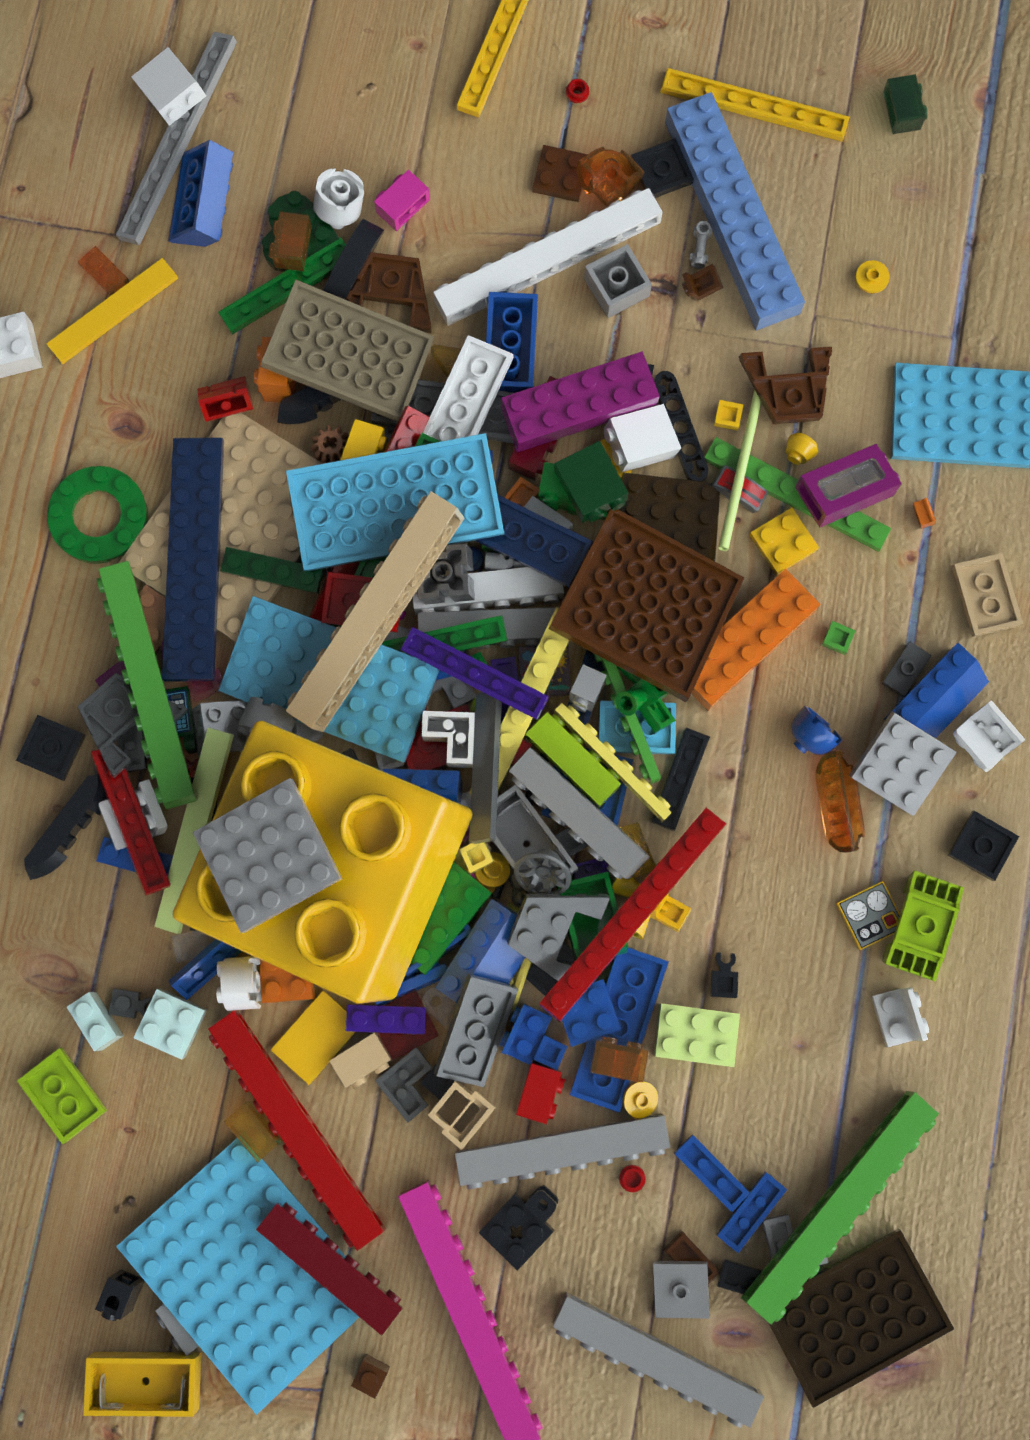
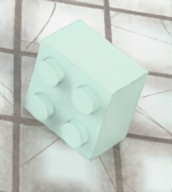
M156 989L134 1035V1039L182 1060L186 1057L208 1009L164 989Z

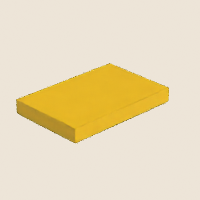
M323 990L274 1045L271 1051L310 1085L356 1032L346 1031L347 1011Z

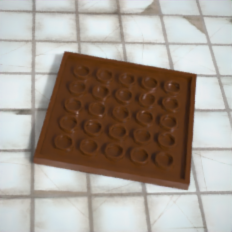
M610 509L549 630L676 698L687 702L743 583L744 577L620 510L612 511Z

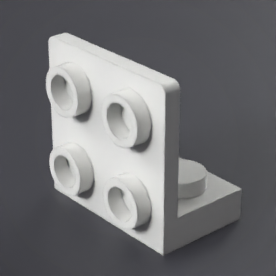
M150 780L139 782L138 788L134 792L151 836L153 838L166 832L168 825ZM109 801L100 802L98 807L115 849L126 848Z
M899 988L871 996L886 1047L910 1041L928 1040L926 1034L929 1033V1027L926 1019L921 1018L919 1012L921 1001L918 993L913 992L912 988Z

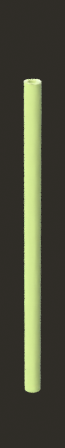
M755 389L718 547L721 551H728L760 411L761 401Z

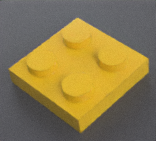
M792 507L749 534L776 576L785 568H790L819 549Z

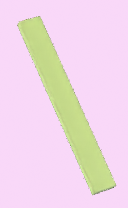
M207 728L192 784L197 801L188 803L186 806L168 874L170 887L164 889L154 927L176 934L182 932L183 924L176 921L172 914L200 850L193 832L212 820L234 734Z

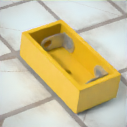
M93 1352L86 1358L83 1416L193 1417L200 1407L201 1352H191L187 1356L184 1352ZM144 1377L149 1378V1384L143 1383Z

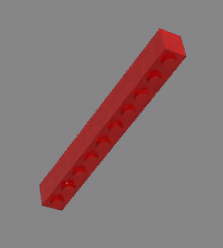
M239 1010L232 1011L208 1028L211 1033L209 1036L211 1043L216 1049H222L226 1055L223 1060L231 1071L235 1069L240 1076L238 1082L246 1093L248 1091L251 1092L255 1098L253 1105L261 1115L265 1113L270 1121L267 1123L269 1129L275 1136L279 1135L285 1143L282 1147L288 1157L296 1159L300 1165L297 1167V1170L305 1181L309 1179L314 1186L312 1192L320 1203L325 1202L329 1208L327 1214L335 1226L339 1224L345 1232L342 1236L350 1248L354 1246L358 1251L383 1233L386 1229Z

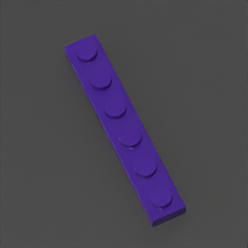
M414 627L411 628L401 648L402 651L538 720L549 696Z

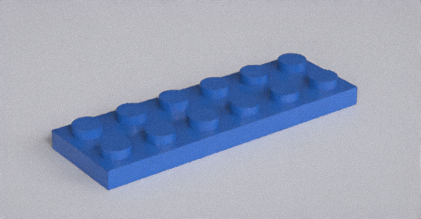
M631 948L627 949V953L615 956L606 988L621 1030L587 1041L569 1095L620 1113L623 1095L629 1086L669 961Z

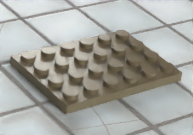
M295 280L260 367L398 422L405 406H409L435 336Z

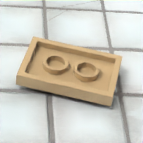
M1003 553L957 563L952 566L972 637L1023 625Z

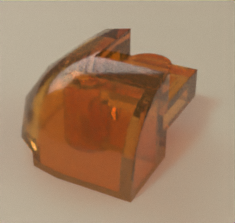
M604 146L592 151L577 163V175L582 188L587 195L593 192L605 206L616 199L621 201L628 196L641 181L645 173L623 150L617 152L605 149Z

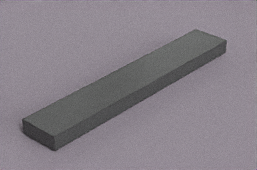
M486 693L476 694L471 810L473 815L470 821L469 842L473 844L496 841L502 702Z

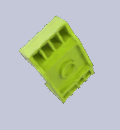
M914 870L908 876L903 891L906 894V898L892 943L887 944L882 962L936 982L958 916L964 887Z

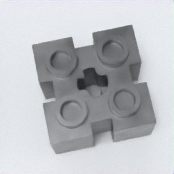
M467 544L446 546V552L441 553L418 588V598L425 605L445 603V597L447 596L455 602L475 600L474 580L467 574V571L473 570L472 550ZM445 571H449V575L443 579L442 575H445Z

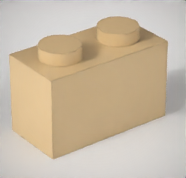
M374 1032L331 1059L330 1063L344 1087L348 1088L352 1085L353 1089H356L367 1082L365 1076L374 1071L378 1075L388 1069L390 1066L387 1062L391 1061L392 1057L377 1032Z

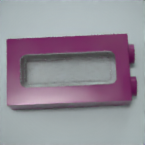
M874 444L801 475L795 489L820 528L894 496L902 483L898 473L888 463L885 453L879 449L877 444Z

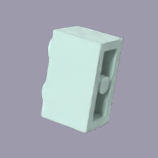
M88 992L67 1006V1009L93 1051H102L124 1036L112 1016L108 1015L109 1011L97 992Z

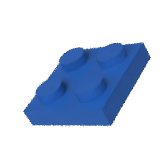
M603 979L592 983L562 1019L571 1047L621 1030Z

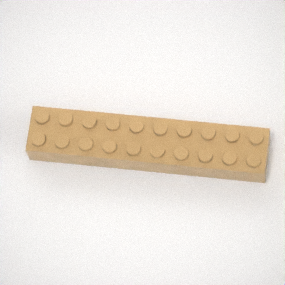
M432 491L428 496H423L417 506L419 510L413 518L410 517L403 526L404 532L399 540L395 539L388 550L390 554L385 561H381L376 566L374 578L370 584L366 583L359 594L361 597L356 605H351L345 614L346 620L341 627L338 626L333 631L330 637L331 643L327 649L324 648L320 651L316 658L317 664L313 670H309L304 675L301 681L303 685L298 693L294 692L289 698L286 712L311 729L324 732L465 519L457 507Z

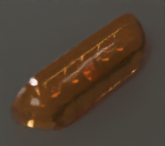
M833 750L826 753L818 762L816 785L826 839L835 850L848 853L859 849L860 838L865 836V826L857 781L849 776L854 767L846 762L842 756V751Z

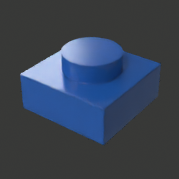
M544 1035L533 1059L558 1070L568 1046Z

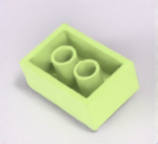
M660 1003L653 1056L734 1067L740 1014Z

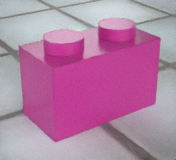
M407 170L403 175H398L386 191L383 190L377 195L374 201L376 213L397 231L430 200L429 188L410 170Z

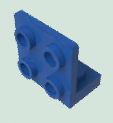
M523 1004L522 1008L516 1007L510 1020L515 1023L512 1031H505L499 1046L503 1047L501 1053L508 1054L531 1065L552 1017L526 1004Z

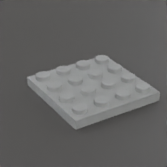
M291 778L193 832L241 933L253 929L342 880L294 780Z

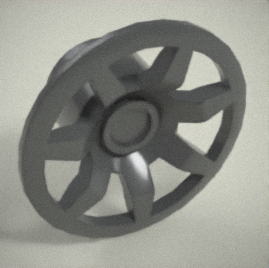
M541 849L537 852L528 853L522 856L515 865L514 874L517 882L531 894L561 895L570 886L571 872L559 855L552 850ZM524 862L530 867L529 869L520 870V866ZM565 873L566 882L560 879L557 875ZM521 876H522V877H530V876H533V878H532V880L530 881V883L527 885V884L522 880ZM550 881L562 888L551 892ZM539 882H542L545 892L537 891L533 888Z

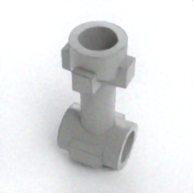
M700 221L697 226H694L693 235L697 240L695 253L690 254L689 260L693 268L702 269L708 262L709 255H705V246L708 238H711L712 228L707 221Z

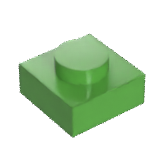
M832 621L822 646L845 655L856 630Z

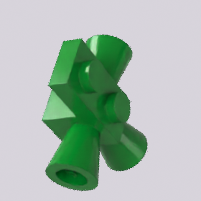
M617 666L634 684L629 690L621 691L616 696V706L622 714L631 716L639 709L654 733L659 732L676 721L662 701L669 693Z

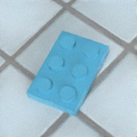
M600 701L599 740L602 743L608 742L615 749V753H632L629 742L633 740L629 731L625 733L620 722V718L623 717L622 713L618 708L615 709L612 701ZM664 703L676 720V703ZM638 709L635 713L651 753L674 755L676 721L659 732L654 733Z

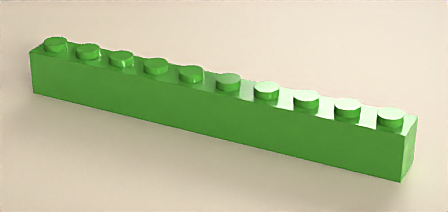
M129 561L99 568L101 578H97V584L100 593L105 592L107 600L103 601L106 615L112 616L113 623L109 624L113 639L118 638L120 646L115 647L119 662L124 661L126 669L122 670L125 684L131 685L132 692L128 693L132 708L137 707L139 716L134 718L138 731L144 732L145 740H141L144 754H150L152 761L151 764L147 765L151 779L156 778L158 787L154 788L158 803L163 802L166 810L197 801Z
M906 1091L742 1295L741 1299L769 1324L772 1325L774 1321L778 1322L786 1312L785 1307L788 1303L800 1296L803 1291L802 1286L807 1279H812L820 1270L819 1264L823 1259L830 1257L834 1253L838 1240L850 1233L854 1226L853 1221L857 1216L863 1215L869 1209V1201L873 1196L880 1194L884 1190L888 1177L900 1170L903 1165L902 1160L907 1153H912L920 1143L919 1138L923 1133L929 1132L936 1124L934 1119L939 1113L916 1092Z

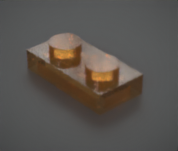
M96 246L78 261L79 265L110 296L130 282Z

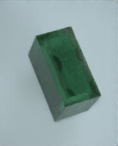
M916 74L889 78L884 87L883 95L893 134L921 130L924 121L927 119V107L922 102V85L918 83Z

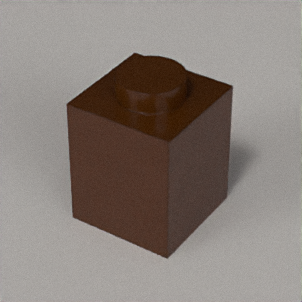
M366 1354L351 1386L375 1399L390 1366Z

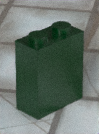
M600 441L554 463V472L582 523L587 520L589 522L596 521L603 516V512L612 509V511L618 510L626 504L628 491Z

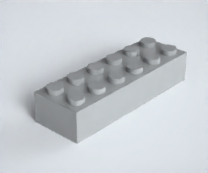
M529 748L509 770L514 775L511 780L522 790L524 789L526 792L530 790L533 793L530 798L544 809L548 807L551 810L549 815L559 825L569 826L571 829L568 833L579 843L583 844L586 842L590 846L587 851L598 861L602 862L605 860L609 864L607 869L617 879H622V877L630 879L649 859L650 856L533 749Z

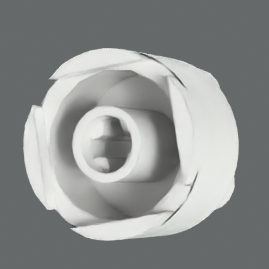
M336 168L328 169L321 173L317 179L313 210L321 220L330 224L334 229H342L359 218L364 198V185L362 180L352 171L344 169L343 172L335 171Z
M248 956L225 958L223 961L217 962V975L220 977L221 987L217 988L218 1003H223L227 1011L261 1008V1005L258 1003V1001H262L260 972L257 971L256 966L261 964L260 959Z

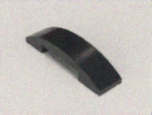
M365 219L361 220L336 262L323 291L346 300L371 252H374L381 239L384 229Z

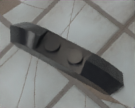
M307 386L281 400L277 423L302 424L318 418L316 413L328 411L333 407V404L342 399Z
M98 774L86 777L25 857V870L30 880L43 877L57 869L68 858L63 852L69 850L77 840L75 836L92 821L93 817L91 815L93 813L101 814L98 805L100 802L108 800Z

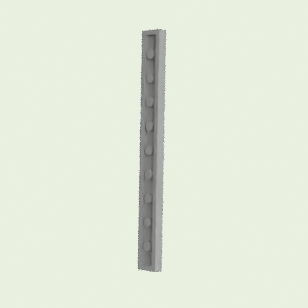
M213 32L192 76L206 97L170 126L168 125L116 233V236L121 241L136 245L141 244L237 43L234 36Z

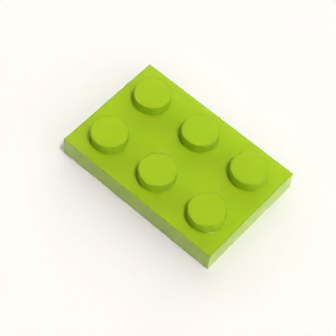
M63 1048L57 1049L17 1080L62 1145L66 1144L108 1111Z

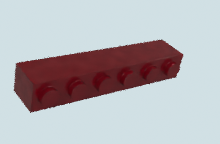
M278 1202L256 1230L382 1336L403 1309L399 1304L402 1299L390 1289L387 1292L382 1290L378 1286L381 1281L368 1271L365 1275L357 1269L360 1264L349 1254L344 1258L336 1250L339 1246L329 1237H326L324 1240L316 1234L318 1228L307 1219L304 1222L300 1221L295 1216L298 1211L290 1204L285 1202L281 1205Z

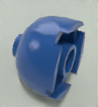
M806 705L793 719L791 728L792 734L796 739L794 745L804 754L807 751L815 755L829 753L843 739L836 730L832 733L831 728L828 726L829 723L813 709L807 708Z

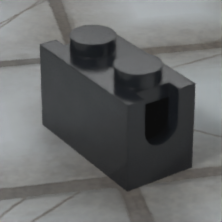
M122 1269L111 1275L106 1281L95 1310L102 1312L101 1316L107 1320H121L133 1311L145 1282L144 1279Z

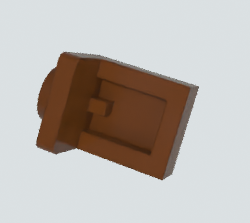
M713 264L692 275L687 272L682 274L685 281L682 283L686 295L693 297L697 301L724 288L716 266Z

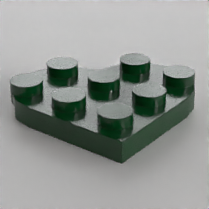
M291 191L289 194L278 197L268 208L269 223L272 230L262 239L263 254L268 265L276 271L278 269L281 271L290 269L339 239L331 226L321 220L314 212L313 203L298 191Z

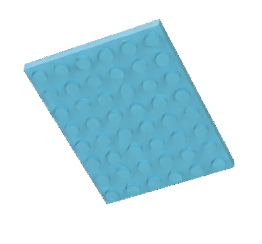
M240 1135L116 1247L257 1415L347 1330L359 1316L256 1230L278 1202L281 1205L287 1202L298 1211L295 1216L300 1221L304 1222L307 1219L318 1228L316 1234L323 1240L329 1237L243 1135ZM338 1248L336 1251L345 1258L343 1252Z

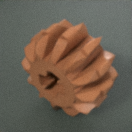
M329 424L325 432L319 428L318 433L320 436H312V441L315 444L310 446L311 451L315 453L313 455L314 458L318 461L321 460V464L340 461L349 437L348 432L342 433V429L339 426L333 431ZM329 444H331L332 446H336V447L332 449L331 447H327V446H328Z

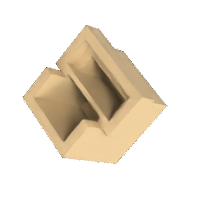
M455 1081L428 1116L444 1129L441 1133L462 1150L496 1107L476 1090L472 1093L459 1081Z

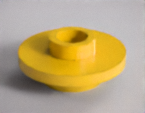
M875 260L862 263L855 274L858 287L864 292L871 294L883 291L890 279L887 267Z
M490 852L494 862L475 872V877L483 886L497 888L503 885L509 878L510 866L503 855Z
M645 1081L632 1083L623 1095L624 1109L634 1118L649 1116L653 1113L658 1103L656 1089Z

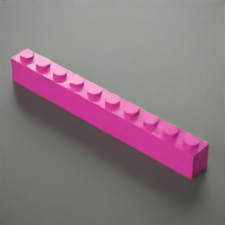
M428 1180L400 1193L398 1196L504 1440H540L539 1430L543 1429L537 1413H531L528 1406L531 1403L526 1387L520 1388L516 1379L520 1377L514 1361L509 1363L505 1352L509 1351L506 1341L502 1335L497 1336L494 1329L497 1326L492 1310L486 1311L482 1302L486 1300L485 1294L480 1284L475 1286L471 1277L475 1274L469 1259L464 1261L460 1252L464 1249L458 1234L454 1236L449 1225L453 1224L447 1209L443 1211L438 1200L442 1198L436 1184L431 1186Z

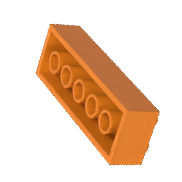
M785 568L722 626L691 694L709 711L813 615L821 604Z

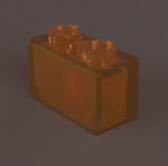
M280 212L278 221L275 220L273 227L275 241L270 244L269 257L273 259L275 268L304 271L312 229L309 215Z
M602 1036L601 1041L595 1040L590 1066L591 1073L643 1083L649 1051L643 1050L644 1044L628 1041L627 1046L618 1045V1039Z

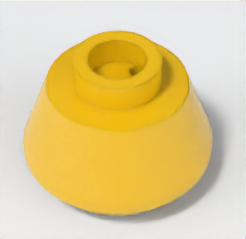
M791 434L788 437L786 446L787 459L796 465H800V463L805 464L818 454V446L812 438L805 434Z

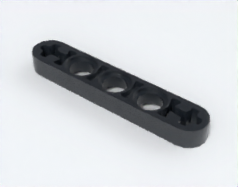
M661 371L654 380L660 396L659 404H664L673 429L674 425L678 422L685 423L688 428L685 433L675 431L681 446L677 454L687 480L704 482L708 475V466L676 377L669 371ZM661 379H665L666 382H670L668 386V395H666L665 386L660 385ZM670 400H675L679 403L680 408L676 411H670L667 409L666 403ZM686 444L693 445L696 452L691 456L685 455L682 447ZM694 460H696L697 470H702L700 477H697L696 474H691L694 468L692 464Z

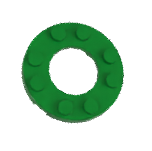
M91 466L70 474L57 486L49 501L47 521L53 539L68 555L82 562L101 564L108 563L110 560L125 555L147 524L148 508L140 488L128 475L111 467ZM97 491L106 492L114 496L119 502L121 509L120 520L114 530L99 537L86 536L80 532L74 523L73 517L75 506L80 499Z

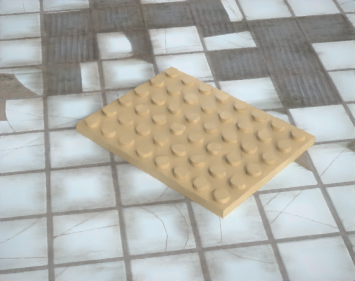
M242 413L222 417L208 437L223 438L224 440L217 631L234 642L237 641L252 597L271 602L281 586L222 573L220 569L225 549L229 547L298 563L301 559V552L286 471L321 464L315 458ZM171 490L119 562L129 561L133 576L164 597H166Z

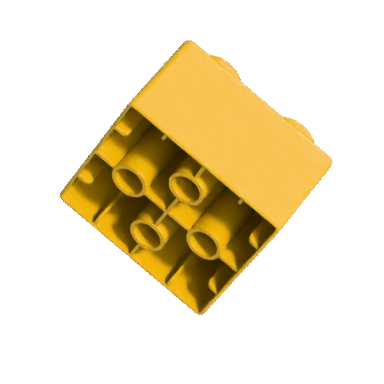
M257 721L251 729L212 821L291 778L294 780L342 880L253 929L241 933L200 849L174 907L173 918L186 926L354 1003L361 1004L393 1000L398 994L473 815L472 810L462 804L268 722Z

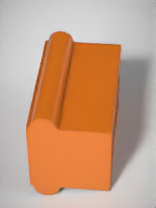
M928 498L914 502L913 508L920 528L935 525L936 519Z

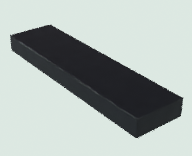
M689 728L685 729L660 795L671 806L669 810L672 813L663 822L653 814L651 823L675 831L710 736Z

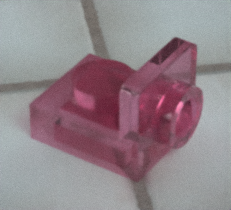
M216 668L214 681H186L194 701L197 703L219 693L220 691L218 690L221 687L223 676L219 668Z

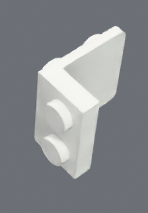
M992 700L953 732L957 744L964 748L971 755L975 765L982 768L985 772L992 769L1006 754L1025 740Z

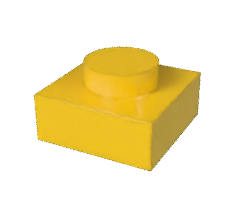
M719 400L714 426L738 431L743 404Z

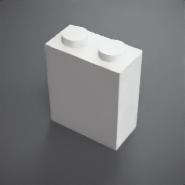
M169 47L131 76L169 126L206 97L199 84Z
M664 404L610 418L604 427L605 440L611 445L614 463L619 466L621 473L672 459L681 449Z

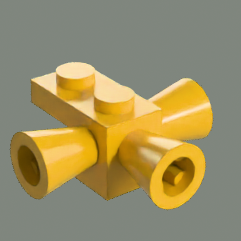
M633 877L630 879L616 878L612 889L615 894L629 898L640 886V883ZM667 895L635 932L633 937L643 939L650 917L679 932L691 912V908Z

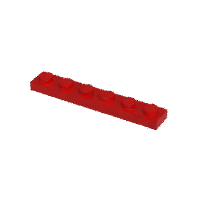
M99 750L92 751L91 757L144 895L147 896L170 887L169 879L126 768L113 778Z

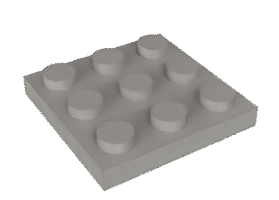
M891 711L849 776L914 816L957 752Z

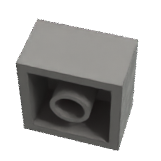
M628 244L585 266L584 279L607 318L650 297L652 283Z

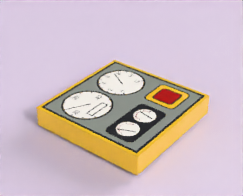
M883 881L836 903L859 950L895 933L900 913Z

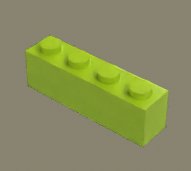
M547 712L525 734L526 739L599 809L620 788L619 775L610 767L606 770L600 764L602 759L593 750L588 752L582 746L584 742L574 732L569 734L563 728L565 723L556 714L551 716Z

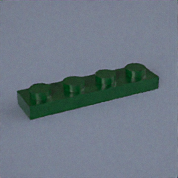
M229 547L225 549L220 569L222 573L319 594L324 574L323 568L305 572L301 563Z

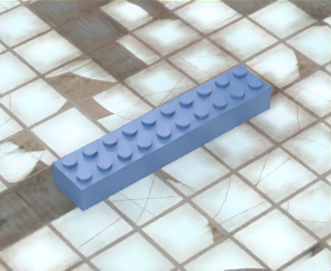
M712 92L667 108L666 127L671 138H676L694 178L692 184L708 223L711 225L712 232L755 330L801 314L805 304L804 298Z

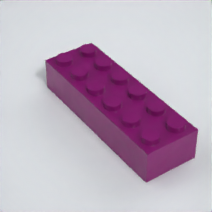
M643 351L502 397L500 408L518 453L608 423L610 418L654 407L657 405L660 396Z

